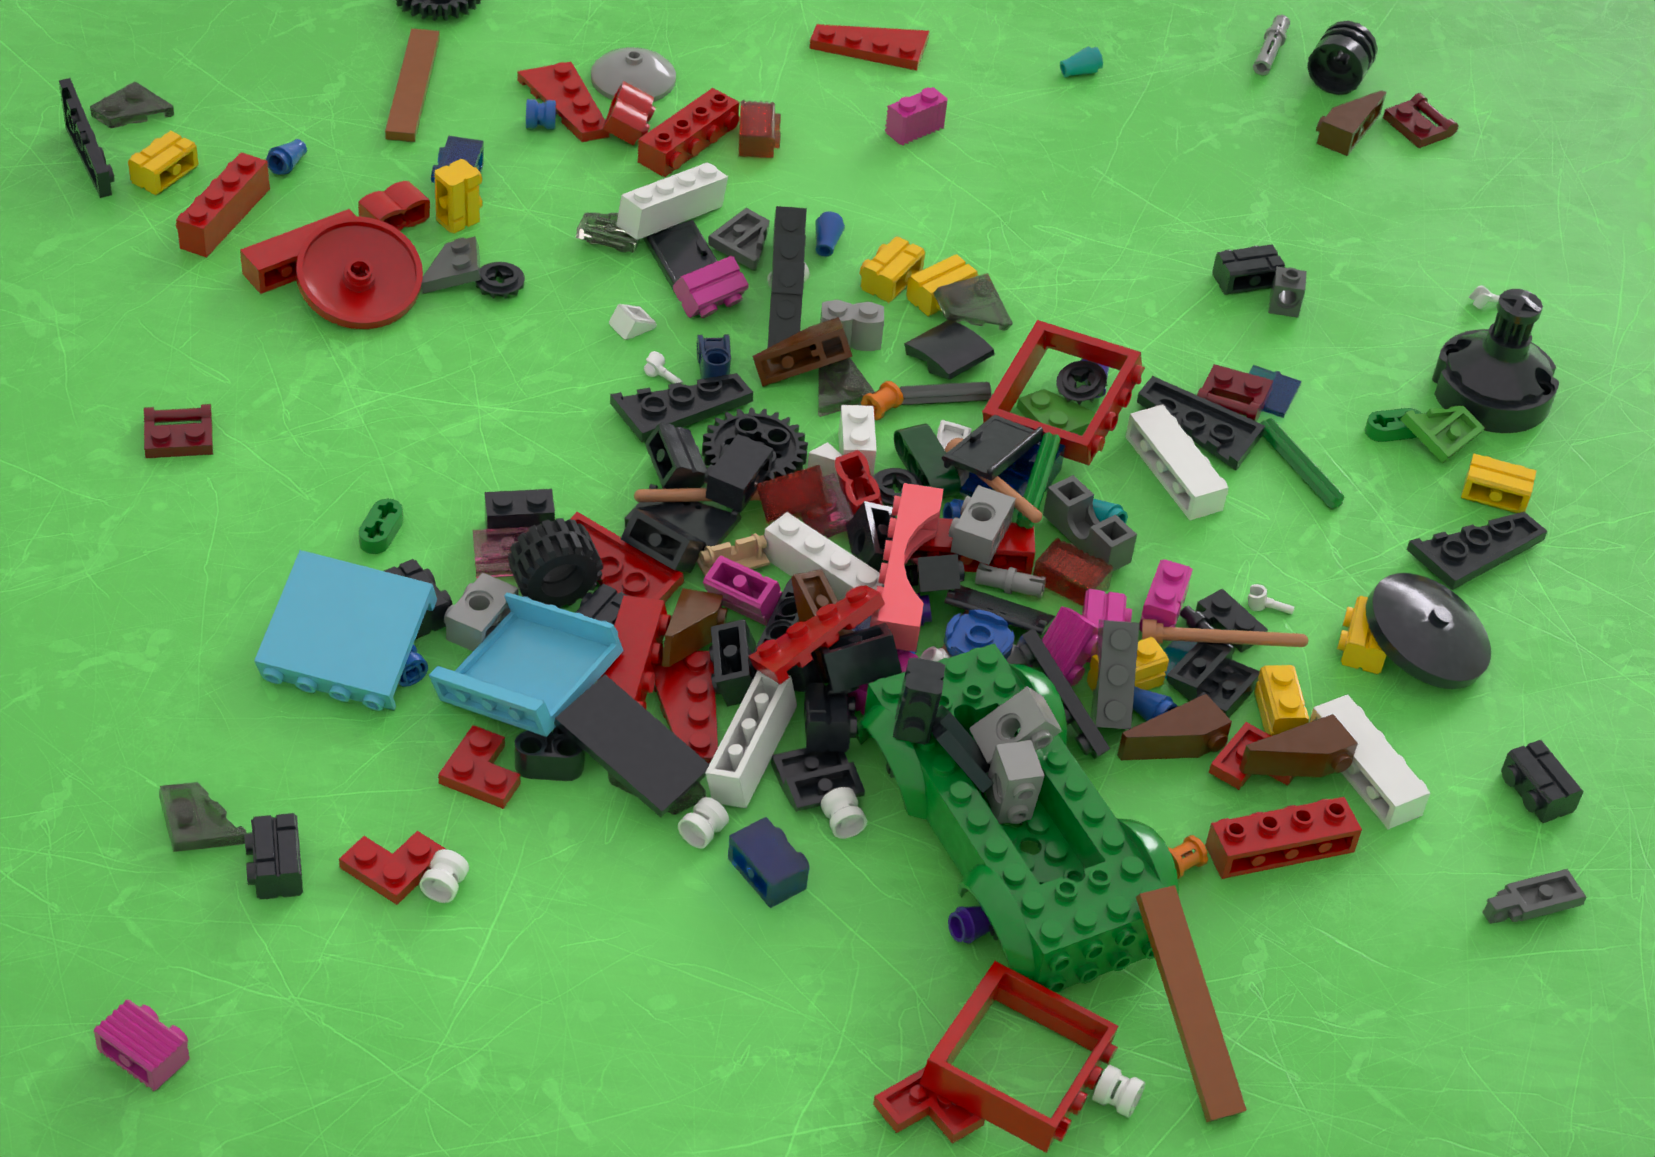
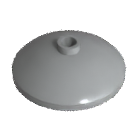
M625 47L609 51L598 58L591 69V81L600 94L611 100L621 83L625 81L653 96L654 102L662 99L673 90L676 82V72L673 65L657 52L639 47Z

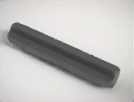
M989 382L900 387L904 398L902 405L986 401L991 398L992 393Z

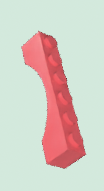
M908 483L903 484L901 496H894L892 515L897 516V518L890 517L887 536L888 538H893V541L886 540L883 560L889 562L881 564L879 583L884 584V587L877 586L876 589L880 592L885 605L871 615L870 627L886 623L893 634L896 649L916 652L924 603L914 592L907 579L905 564L920 546L936 537L944 489Z

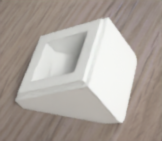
M618 304L609 320V325L623 339L634 338L655 329L657 326L656 322L641 307Z
M828 442L813 449L808 457L807 474L813 478L840 486L835 468V459L842 456V454Z

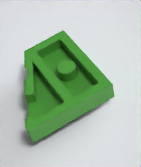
M1046 389L1020 397L1017 403V408L1026 418L1078 435L1085 433L1095 415V412L1072 401L1067 402L1065 398Z
M1453 406L1449 409L1432 408L1427 413L1415 414L1414 410H1410L1400 419L1442 463L1485 429L1464 406Z

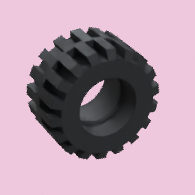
M556 518L552 522L549 520L542 521V524L538 526L533 525L528 528V532L520 534L517 537L518 542L512 544L510 548L511 553L508 554V565L522 597L526 596L534 601L562 608L563 605L568 604L570 606L576 603V600L583 599L589 590H594L597 586L596 581L602 577L603 563L585 527L581 523L577 524L575 520L569 519L564 521L563 518Z

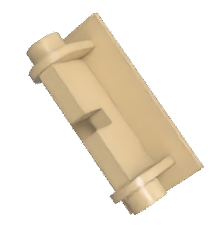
M755 533L749 537L735 540V546H731L730 542L711 547L706 546L704 551L699 552L697 563L704 576L707 575L720 556L751 570L770 565V561L763 551L767 547V542L764 535L758 536Z

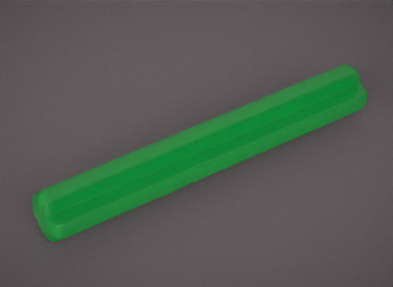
M1273 419L1263 420L1260 423L1265 425L1263 437L1329 508L1340 507L1345 498L1343 493Z
M1050 432L1043 435L1024 493V498L1038 510L1061 440L1058 434L1053 435ZM1018 512L1017 525L1031 529L1034 523L1021 512Z

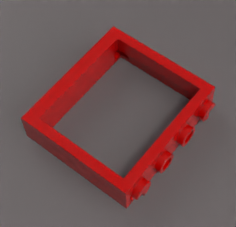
M1037 320L983 409V422L985 423L993 415H997L1033 430L1042 427L1043 435L1047 432L1059 435L1061 440L1056 455L1089 466L1098 451L1102 452L1108 432L1115 429L1118 422V414L1122 407L1126 408L1128 406L1135 384L1139 385L1141 383V375L1145 369L1142 366L1141 352ZM1048 348L1120 370L1083 436L1010 413ZM1039 441V442H1038L1035 446H1033V447L1039 449V448H1040V445H1041V441Z
M994 961L927 1059L919 1084L1047 1153L1055 1139L1060 1142L1064 1139L1072 1123V1120L1068 1119L1069 1115L1072 1113L1077 1116L1080 1113L1088 1094L1084 1093L1085 1089L1088 1087L1093 1090L1097 1085L1103 1069L1099 1067L1101 1063L1109 1065L1118 1048L1112 1042L1119 1026ZM994 1000L1092 1051L1051 1118L951 1065Z

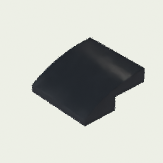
M950 319L904 343L906 355L927 361L929 373L949 380L995 355L994 349L981 336L968 327Z
M1197 642L1167 674V681L1190 701L1207 694L1226 716L1230 718L1255 690L1256 683L1259 681L1260 671L1232 660V649L1218 643Z
M941 705L936 714L932 733L980 791L984 793L994 784L986 775L989 772L990 764L987 763L976 741L952 713Z
M801 748L772 755V768L785 796L795 811L820 806L822 798L828 792L840 787L853 789L856 797L865 795V789L854 762H848L845 752H830L829 749H826L825 752H809L808 749Z

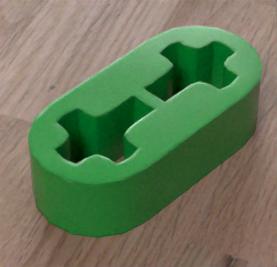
M1412 408L1372 412L1365 426V434L1377 442L1416 438L1417 436L1400 419L1410 410H1414L1415 414H1420L1421 412Z
M387 498L381 499L373 505L359 528V545L364 552L379 554L389 548L403 523V508L399 501Z

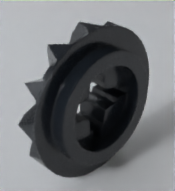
M492 262L480 268L481 280L475 281L476 287L480 288L482 295L490 294L492 299L497 296H502L506 299L508 294L517 295L518 291L524 288L525 276L523 271L514 264ZM496 277H498L499 280L502 281V283H498V281H496Z
M1081 360L1066 365L1059 372L1056 384L1059 395H1063L1067 402L1074 400L1080 405L1082 401L1089 400L1093 403L1096 396H1103L1104 388L1107 386V376L1104 369L1097 363ZM1087 380L1088 386L1081 385L1079 388L1077 387V381L1082 383Z
M901 468L884 469L873 476L878 483L882 502H884L885 506L893 505L895 495L901 496L904 483L922 486L921 480L914 473ZM893 484L896 485V488H898L900 493L894 492V490L892 489Z

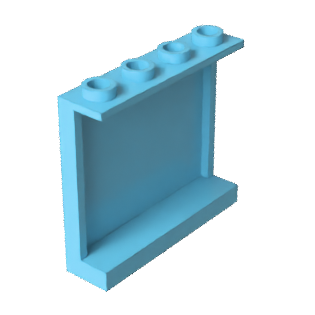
M300 550L254 660L260 675L265 680L274 684H281L283 681L295 684L297 688L305 692L314 693L318 690L329 693L331 697L339 701L347 702L349 699L362 702L366 707L380 711L386 708L395 711L396 704L393 696L426 610L433 611L437 602L433 584Z
M507 592L504 597L511 612L455 671L437 666L429 674V677L440 701L547 737L556 727L554 725L555 718L588 690L624 650L619 640L617 629L607 621H599L586 617L581 613H573L552 604L547 605L526 596L521 597Z

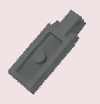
M1564 869L1506 884L1503 890L1497 892L1496 897L1488 898V903L1482 913L1489 923L1502 922L1507 918H1510L1512 922H1518L1519 920L1524 921L1582 906L1587 897L1569 870Z

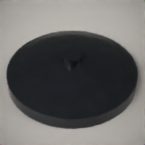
M1397 573L1382 579L1371 591L1366 602V618L1369 628L1380 648L1402 670L1424 683L1444 689H1461L1470 686L1485 672L1491 660V646L1487 632L1474 611L1450 589L1421 575Z

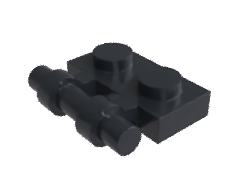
M1220 589L1198 601L1196 611L1190 606H1185L1180 612V616L1187 621L1186 626L1188 628L1268 632V629L1224 589ZM1218 643L1232 649V654L1235 652L1236 648L1240 652H1243L1246 649L1254 646L1244 644Z

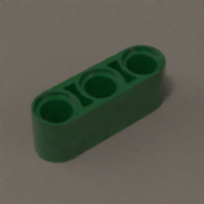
M928 424L907 427L894 432V445L898 456L906 469L914 473L921 480L922 486L944 489L942 498L960 494L961 480L957 469L953 465L948 469L944 467L941 457L946 452Z

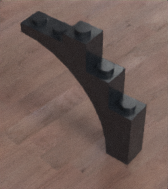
M776 206L767 348L800 332L805 271L807 208Z

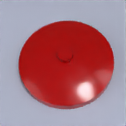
M351 216L324 223L305 239L297 256L296 280L299 291L306 303L324 319L346 328L374 329L397 321L413 307L421 290L423 268L415 246L401 231L377 219Z

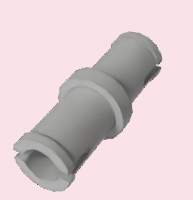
M982 563L978 566L975 584L978 585L982 584L1004 589V593L1012 594L1014 591L1036 596L1037 598H1042V592H1044L1046 577L1017 572V568L1009 567L1006 570Z

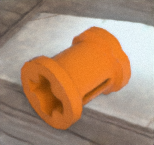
M885 381L880 385L879 390L873 394L868 393L864 395L861 405L874 406V420L877 421L883 418L884 413L890 408L901 406L904 398L900 388L895 383Z
M1194 835L1185 837L1183 843L1174 848L1168 847L1175 863L1178 879L1184 875V871L1194 866L1201 867L1208 862L1205 845Z

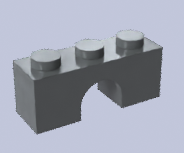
M1074 475L1049 486L1043 516L1095 566L1107 575L1131 563L1137 534L1116 514L1100 522L1093 510L1094 494Z
M1099 619L1096 649L1099 661L1096 689H1093L1091 719L1096 727L1131 729L1139 623Z

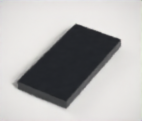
M607 675L602 676L562 711L554 721L555 726L659 817H662L706 776L705 772L710 765Z

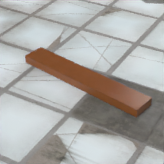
M411 28L385 130L387 140L415 142L440 40V31Z
M1173 885L1141 893L1136 896L1137 903L1206 1122L1247 1111L1176 887Z

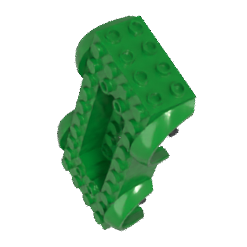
M995 643L937 661L945 665L943 690L939 707L943 705L949 710L974 740L975 738L969 728L1026 687L1031 688L1045 698L1062 729V732L1053 737L1049 745L1035 750L1045 776L1032 819L1019 823L1021 826L1017 828L998 822L992 813L985 794L980 791L936 740L933 733L931 734L929 744L925 745L897 740L893 737L896 708L905 672L887 678H880L868 684L865 713L857 726V740L860 744L871 737L875 740L886 758L888 774L891 778L895 777L907 814L926 819L963 876L962 881L958 885V894L960 897H963L969 891L978 901L991 922L989 926L990 934L994 940L999 939L1010 969L1059 994L1067 987L1078 983H1089L1102 974L1113 970L1121 971L1130 964L1145 958H1155L1136 896L1175 885L1179 895L1177 871L1172 855L1164 840L1153 828L1136 820L1116 818L1066 746L1067 723L1065 710L1054 684L1044 673L1026 665L1009 664ZM1020 728L1015 732L1014 738L1019 734ZM1024 841H1034L1038 844L1040 852L1031 855L1030 853L1023 852L1019 845Z

